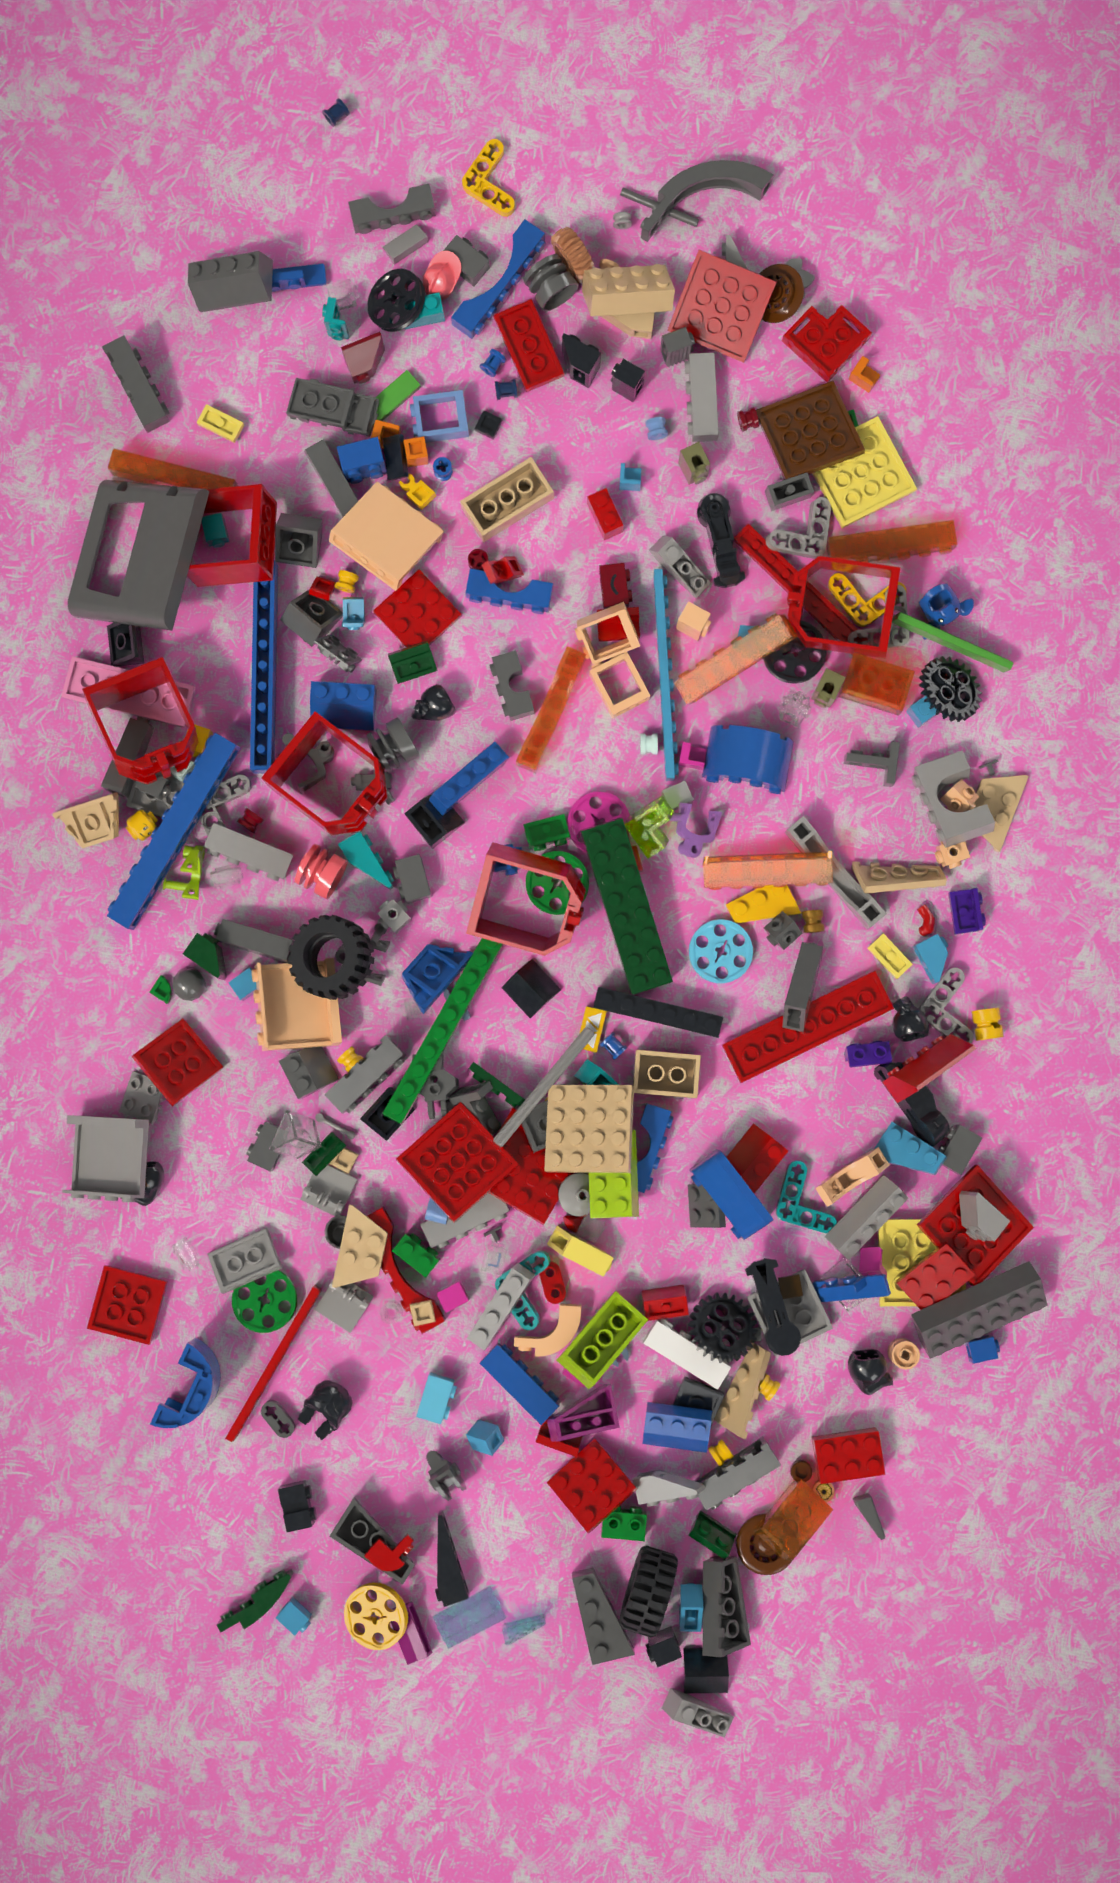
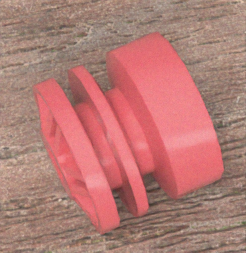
M314 844L302 858L294 882L301 885L305 881L304 888L306 889L310 888L315 882L314 893L328 900L338 886L348 861L336 854L327 861L328 850L324 848L320 852L321 846Z

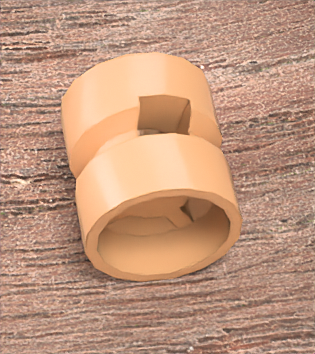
M897 1338L888 1346V1357L899 1368L905 1370L912 1369L919 1362V1349L908 1339Z

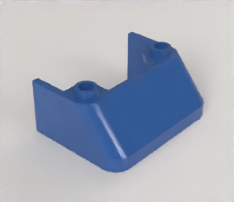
M714 1150L690 1169V1172L693 1174L691 1176L693 1182L697 1187L702 1185L733 1225L730 1230L737 1239H747L774 1220L720 1150Z

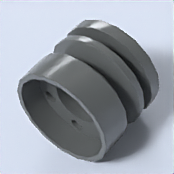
M558 254L543 258L532 266L523 277V282L529 287V291L533 294L537 293L535 300L545 312L551 311L565 303L579 288V284L570 272H566L567 266L562 263V259Z
M398 717L386 723L388 734L384 735L379 728L375 729L380 737L379 739L375 740L371 732L366 734L372 753L387 773L392 772L388 763L392 760L397 768L400 767L397 757L402 756L407 763L419 757L414 744Z

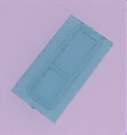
M490 1586L472 1595L469 1599L461 1601L434 1615L433 1619L443 1641L449 1649L506 1619V1616Z

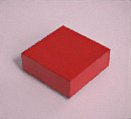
M316 576L309 589V595L329 601L335 590L336 582Z

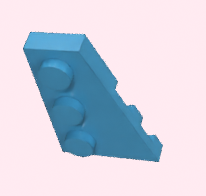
M891 1122L875 1148L879 1147L888 1163L932 1175L937 1174L947 1159L946 1155L894 1122Z

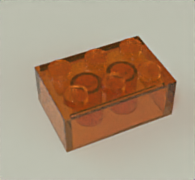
M854 652L850 658L845 674L846 678L838 697L899 716L903 711L915 671Z
M802 1479L796 1480L790 1484L753 1531L785 1561L794 1560L833 1509Z

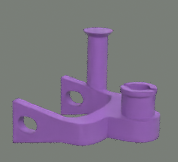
M679 803L678 813L662 810L659 813V820L661 822L676 821V833L685 839L678 846L680 854L696 858L701 854L703 843L714 841L722 812L709 811L707 833L697 835L686 828L692 804Z

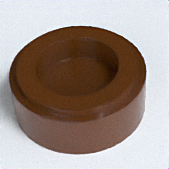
M797 1460L791 1465L790 1474L796 1482L805 1483L812 1476V1468L808 1462Z

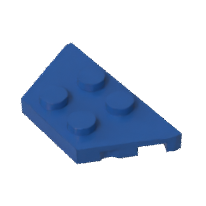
M427 944L402 972V979L423 1014L464 969L473 952H455L454 948H440L436 945Z

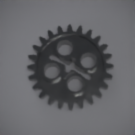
M941 656L939 659L936 657L921 670L922 675L919 679L923 682L919 686L924 688L921 694L927 696L924 702H930L929 708H935L936 715L942 713L943 719L949 716L950 722L955 719L957 722L965 721L974 715L976 710L980 708L979 703L982 699L978 696L982 692L977 690L980 684L974 682L977 677L970 675L972 670L966 671L964 663L960 666L958 659L952 662L950 656L947 659L944 656Z
M717 1292L713 1298L708 1295L705 1300L701 1299L698 1302L699 1305H695L693 1308L694 1312L689 1316L692 1321L688 1323V1326L693 1327V1329L688 1334L695 1335L691 1342H698L699 1346L696 1350L698 1351L703 1348L704 1357L709 1353L711 1354V1361L718 1357L719 1363H722L725 1358L728 1363H731L733 1358L738 1361L741 1355L745 1357L748 1354L747 1350L750 1351L754 1347L751 1343L757 1340L753 1336L758 1332L757 1329L753 1328L757 1321L751 1320L754 1313L747 1312L750 1307L749 1305L741 1306L743 1299L736 1302L735 1295L728 1299L727 1293H724L720 1298ZM716 1309L721 1310L724 1317L719 1316L716 1313ZM734 1322L740 1324L741 1330L735 1328ZM705 1326H709L712 1329V1334L705 1330ZM722 1339H727L730 1347L724 1345Z

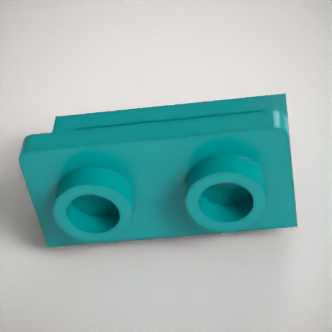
M328 297L327 304H324L322 309V317H324L328 336L338 341L349 339L346 321L340 320L341 313L337 299Z

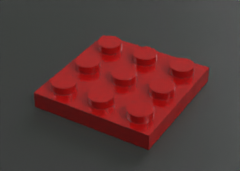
M420 569L373 610V613L405 647L428 641L430 646L462 617V614Z
M183 1018L132 1056L134 1061L172 1107L223 1069L222 1064Z
M104 1265L87 1329L150 1345L168 1281Z
M595 1438L577 1454V1457L571 1459L547 1482L587 1533L593 1531L638 1489Z

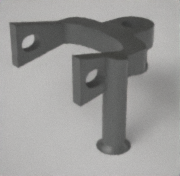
M291 733L283 735V743L287 746L294 738V735ZM321 742L317 748H312L307 754L314 762L318 773L316 776L298 784L301 794L326 778L324 765L331 762L335 755L334 749L329 742Z
M379 923L375 925V932L368 943L373 945L374 949L386 953L390 946V941L380 940L387 930ZM343 944L335 954L336 960L341 964L345 960ZM371 973V976L367 975L365 980L382 986L386 975Z

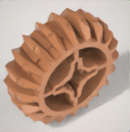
M567 226L551 236V244L555 254H558L562 259V263L567 266L566 272H570L577 283L581 284L583 282L584 270L595 268L594 262L584 243L577 236L576 232Z

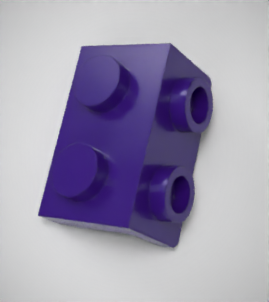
M977 888L949 892L954 935L983 930V926L986 925V919L980 909V905L983 903L981 892H978Z
M873 1041L869 1044L854 1043L846 1046L844 1052L845 1062L848 1061L850 1068L892 1062L889 1041Z

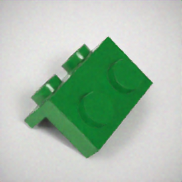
M564 814L523 824L529 849H534L535 852L547 849L546 845L555 844V846L565 845L567 840L571 839Z

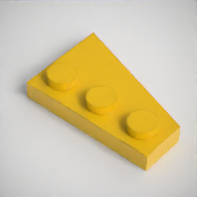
M783 876L725 905L732 920L737 924L775 918L782 911L788 916L802 914Z

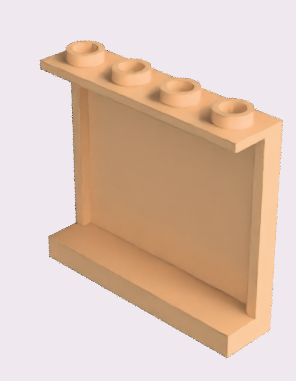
M376 482L331 530L329 542L397 591L402 584L403 578L436 542L438 544L441 542L444 531L438 524L427 519L422 512L408 505L403 498H399L392 493L387 486Z
M325 958L324 961H317L318 969L322 976L329 977L335 974L334 958ZM257 963L255 965V969H252V981L256 982L257 990H254L253 996L254 1003H258L255 1019L256 1024H260V1033H257L258 1046L262 1045V1051L339 1046L342 1043L338 998L330 1000L304 991L303 987L298 986L294 981L296 977L291 976L289 971L292 968L291 964L261 965V963Z

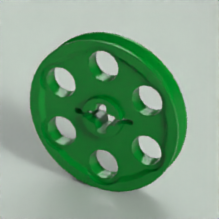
M551 851L541 855L551 859L561 856L565 859V863L572 865L573 869L579 868L582 871L583 876L580 880L586 889L584 901L589 889V876L583 863L574 855L563 851ZM528 871L526 875V890L531 902L545 913L551 915L565 914L569 901V890L564 881L561 880L562 887L558 886L550 893L554 885L552 880L557 879L546 875L538 877L534 872ZM541 886L544 889V895L541 898H536L532 895L534 887ZM553 898L561 900L562 906L560 909L553 910L550 907L549 903Z
M279 1270L266 1275V1282L263 1285H258L254 1280L234 1289L232 1294V1308L236 1318L244 1327L258 1333H269L284 1327L293 1317L297 1307L296 1288L291 1279ZM279 1279H283L287 1284L283 1292H279L275 1288V1283ZM242 1287L250 1290V1296L246 1300L239 1297V1290ZM267 1294V1299L270 1300V1303H266L262 1308V1301L259 1298ZM284 1300L288 1301L291 1305L288 1313H283L279 1309V1304ZM247 1308L252 1309L254 1312V1318L251 1321H246L243 1318V1312ZM267 1315H271L275 1320L271 1328L263 1324V1319Z

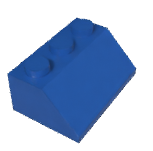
M311 681L310 717L314 712H317L338 729L374 731L377 689L372 684Z
M647 1402L642 1444L707 1453L712 1411Z

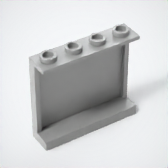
M67 1115V1124L76 1125L71 1190H62V1193L71 1194V1198H84V1195H88V1199L100 1200L101 1196H105L106 1201H118V1197H120L122 1202H135V1198H144L149 1120Z

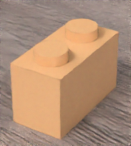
M688 601L678 619L676 629L698 641L700 636H706L712 621L709 618L711 614Z

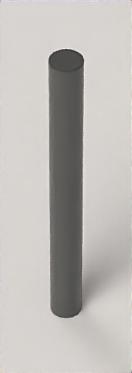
M624 187L620 193V196L651 209L657 203V201ZM672 209L668 216L694 227H697L699 219L676 209Z

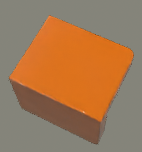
M862 356L852 370L848 380L869 393L880 378V374L868 367L869 359Z
M375 420L371 438L378 437L380 447L384 449L383 438L401 434V428L399 425Z
M424 436L404 439L407 467L427 465L428 454Z

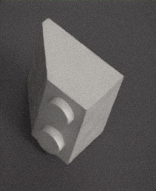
M961 1191L959 1194L962 1226L967 1229V1235L974 1240L995 1241L1010 1220L980 1193Z

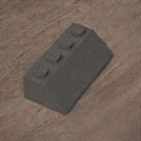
M260 251L188 263V286L200 312L272 301L273 260Z

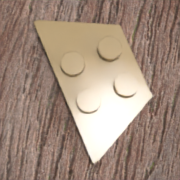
M1027 775L980 780L976 791L979 798L974 804L976 805L975 808L987 804L994 818V831L984 834L982 837L994 847L993 849L996 852L1001 851L1029 777Z
M118 792L52 813L55 819L60 818L66 825L65 830L75 838L82 848L119 836Z
M351 1204L348 1208L332 1284L333 1288L377 1277L380 1274L388 1232Z

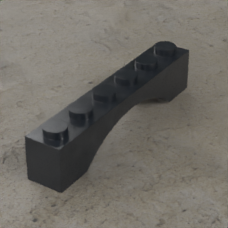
M601 987L597 989L593 1006L595 1009L719 1038L723 1021L722 1016Z

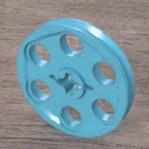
M719 919L707 922L694 933L689 944V959L693 969L703 979L713 983L722 984L738 979L747 971L753 957V946L749 935L740 925L729 920ZM718 924L723 925L726 928L725 935L717 936L714 933V927ZM740 934L744 937L745 942L742 946H736L733 943L735 935ZM698 936H705L708 939L706 947L701 948L697 946L696 939ZM727 941L724 946L726 955H721L715 963L718 953L715 951V948H720ZM738 955L743 956L746 961L745 965L740 968L734 964V958ZM699 957H706L708 959L709 965L707 968L701 969L698 967L697 960ZM718 967H725L728 974L726 978L720 979L716 976V969Z

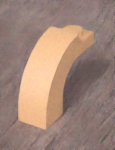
M879 1147L830 1175L815 1189L828 1207L859 1184L880 1174L890 1164Z
M560 1303L559 1320L552 1332L541 1337L515 1335L514 1346L518 1347L520 1351H531V1348H535V1357L551 1355L563 1349L573 1339L578 1330L581 1318V1305Z

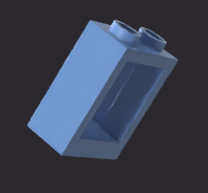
M463 390L413 397L414 404H410L411 417H416V424H413L414 437L424 436L425 443L469 437ZM456 401L459 427L423 431L420 413L421 405Z

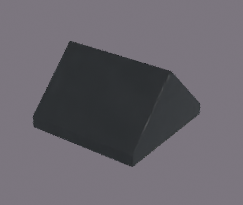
M120 623L107 625L111 666L143 664L144 656L140 626Z
M533 959L519 969L501 987L530 1019L561 991Z
M388 1087L360 1118L362 1122L386 1141L401 1126V1124L383 1115L386 1106L395 1092L392 1087ZM413 1106L406 1119L415 1111Z
M683 1648L684 1693H728L729 1670L727 1655L724 1657L703 1656V1648Z

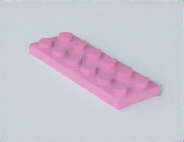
M72 656L61 697L87 704L83 688L128 670ZM174 681L189 712L196 687ZM167 683L105 707V709L183 728L186 726Z

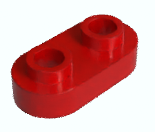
M550 1261L549 1266L539 1275L547 1301L552 1304H559L566 1297V1289L559 1265ZM548 1268L554 1270V1274L552 1276L546 1275V1270ZM557 1289L560 1293L559 1296L553 1297L551 1295L552 1290Z

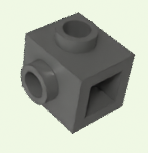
M783 911L764 927L768 934L767 940L774 947L778 945L783 950L803 934L795 921Z

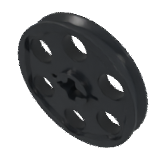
M394 269L384 274L374 284L368 297L367 310L372 322L388 332L400 331L411 325L417 319L424 306V285L420 278L407 269ZM400 277L399 283L393 286L394 279ZM415 282L413 290L408 291L409 285ZM384 290V296L378 299V294ZM415 301L413 309L408 310L409 304ZM384 309L383 316L377 319L379 311ZM399 315L398 322L392 324L393 318Z
M787 620L779 623L769 632L763 660L768 671L778 680L791 684L803 683L813 678L820 671L826 659V650L805 647L796 633L792 637H786L783 634V629L790 626ZM801 620L800 626L804 632H812L815 638L824 639L816 627ZM771 641H776L779 643L780 649L772 652L769 650L768 644ZM792 647H795L796 650H801L798 652L797 657H794V654L788 653ZM813 651L818 652L821 656L820 661L812 662L809 659V654ZM777 661L784 662L785 670L782 672L776 671L774 663ZM802 666L806 670V675L798 677L795 675L794 669Z

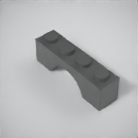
M429 184L409 188L404 202L391 209L376 206L369 197L348 202L355 234H367L374 229L380 228L384 230L392 225H407L414 220H429L432 216H436Z

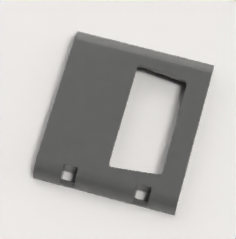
M116 480L102 481L97 490L67 605L70 614L77 618L172 631L209 491L200 488ZM144 503L120 596L116 597L90 590L89 585L111 505Z

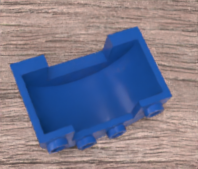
M723 725L712 726L702 777L712 783H718L719 780L723 781L724 778H729L728 781L740 784L741 781L750 782L749 785L753 787H762L764 785L765 789H769V793L781 794V792H785L794 742L788 737H785L784 740L780 739V734L758 728L729 725L728 729H723Z
M194 1338L186 1344L178 1364L197 1372L184 1403L168 1397L165 1405L162 1403L158 1405L150 1425L159 1428H177L190 1423L203 1413L217 1396L221 1380L219 1363L213 1351L198 1338Z

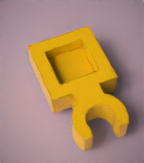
M408 473L407 478L410 482L404 484L400 480V487L402 490L408 491L406 493L407 498L423 510L436 497V493L422 480L416 484L413 475Z

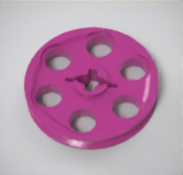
M607 792L588 793L579 798L569 812L567 826L571 839L585 853H587L585 845L578 841L577 834L580 830L595 825L596 822L591 814L599 821L603 819L605 822L620 817L623 818L629 836L631 829L630 813L626 805L615 795ZM593 797L599 798L602 802V805L597 809L592 808L589 804L590 799ZM614 804L621 807L620 815H611L609 812L610 806ZM576 811L584 812L586 817L583 822H576L574 820L573 814Z

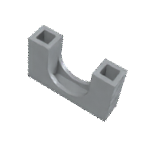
M963 751L916 766L912 776L915 788L918 787L921 792L919 794L923 806L926 805L929 810L927 812L931 824L934 823L937 828L935 830L939 842H943L945 848L993 832L995 826L994 818L987 804L965 812H953L944 808L938 800L937 795L942 788L961 779L969 778L970 766Z

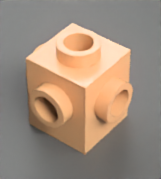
M961 779L940 800L950 811L965 812L976 807L974 802L979 796L972 787L968 786Z
M941 841V845L935 847L937 850L935 858L938 864H942V867L949 865V868L952 869L962 865V860L970 858L965 841L945 848Z

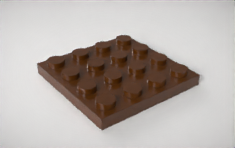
M834 381L756 410L759 424L784 480L806 472L809 475L865 454V448Z

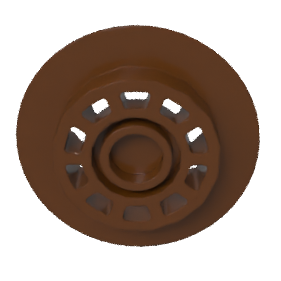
M786 264L771 265L759 273L762 276L777 281L762 320L768 323H779L792 317L799 309L804 297V284L800 274L793 267Z
M759 1514L748 1519L740 1528L736 1539V1549L741 1562L750 1571L760 1575H774L786 1569L794 1559L797 1540L792 1527L783 1518L774 1514ZM772 1555H777L775 1558L771 1559ZM768 1557V1560H762V1558Z

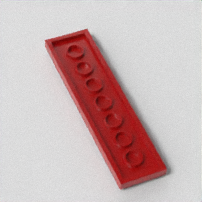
M873 971L811 1001L804 1032L783 1028L782 1015L722 1044V1047L739 1082L743 1083L893 1010L894 1007L876 971Z

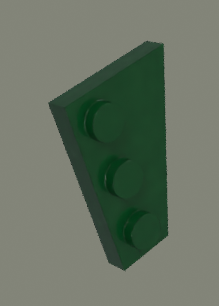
M475 1062L468 1068L474 1072L472 1077L480 1083L490 1081L493 1087L491 1091L498 1096L500 1093L506 1096L505 1101L514 1108L517 1105L521 1106L525 1101L524 1098Z

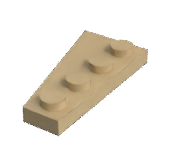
M852 862V870L864 893L946 886L947 878L940 866L912 865L911 868H906L901 864H892V867H882L880 863L871 862L870 866L860 865V862Z
M751 1343L754 1347L747 1351L748 1354L744 1357L714 1421L745 1440L748 1434L745 1431L747 1423L753 1417L751 1410L754 1399L758 1400L760 1393L758 1391L759 1382L764 1379L771 1352L755 1343Z

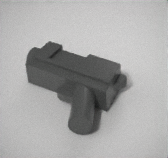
M385 772L386 803L390 805L395 801L388 790L392 789L390 782L392 774ZM375 773L370 775L355 774V777H351V785L356 786V791H364L375 778Z

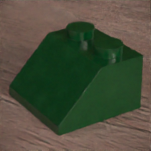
M197 933L183 952V955L216 978L225 980L227 974L222 947L217 945L219 941L210 934L204 933L202 935Z

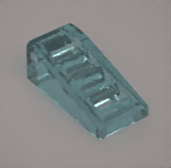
M541 1614L504 1623L502 1632L505 1645L508 1646L546 1624L545 1615Z

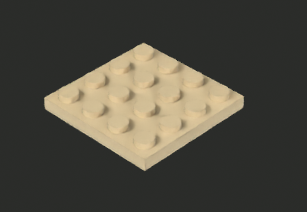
M552 1085L548 1090L544 1171L631 1173L634 1086Z

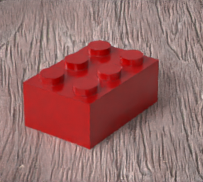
M876 1427L811 1436L817 1477L820 1484L886 1475L880 1435Z

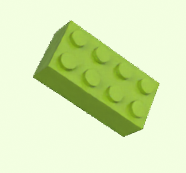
M632 1130L631 1173H589L590 1218L639 1217L636 1130Z
M615 1291L556 1361L590 1389L626 1348L648 1319Z

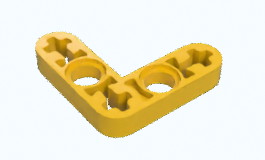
M491 139L485 144L463 176L462 187L467 194L499 215L508 217L515 211L514 199L487 181L504 155L502 142L498 139ZM496 147H498V152L495 151L490 159L489 156L491 155V148L495 149ZM485 162L489 165V168L486 171H480L477 168L478 164ZM476 174L475 186L471 185L469 187L467 181L472 182ZM491 190L494 192V197L486 199L483 197V192ZM508 202L510 208L502 209L501 203L506 204Z
M836 573L830 577L828 582L830 592L857 626L866 627L884 614L885 608L883 610L876 609L874 602L877 599L885 602L884 594L888 587L865 602L846 576ZM834 579H836V581H842L841 587L843 590H845L846 588L849 589L848 591H845V593L842 596L839 595L842 592L840 587L833 586L835 582ZM898 582V585H901L907 593L905 585L901 582ZM853 595L856 598V604L852 606L847 605L845 597ZM859 604L862 606L859 608V611L862 614L866 613L868 615L866 618L867 621H865L864 619L860 621L858 619L860 613L857 610L855 611V613L852 612V610L856 609Z

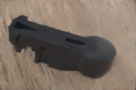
M710 493L700 500L697 507V518L707 530L718 576L713 579L714 586L721 588L737 586L746 577L744 572H740V566H738L736 557L737 550L733 548L734 537L729 522L731 513L729 501L721 494Z
M902 1062L880 1064L875 1067L874 1076L883 1083L889 1077L887 1075L888 1072L897 1066L899 1069L904 1066ZM927 1086L897 1103L911 1122L917 1137L931 1147L942 1141L950 1131L947 1119L936 1108L933 1094Z
M764 1258L753 1261L745 1268L747 1276H752L756 1293L760 1299L759 1303L767 1325L765 1331L767 1346L777 1355H790L799 1347L801 1335L799 1329L788 1318L773 1269L778 1267L777 1260Z

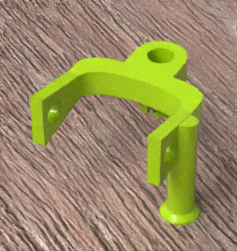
M184 846L183 859L186 860L182 864L180 871L192 873L191 881L184 883L165 878L163 890L166 888L184 891L182 898L199 900V884L205 857L204 846Z

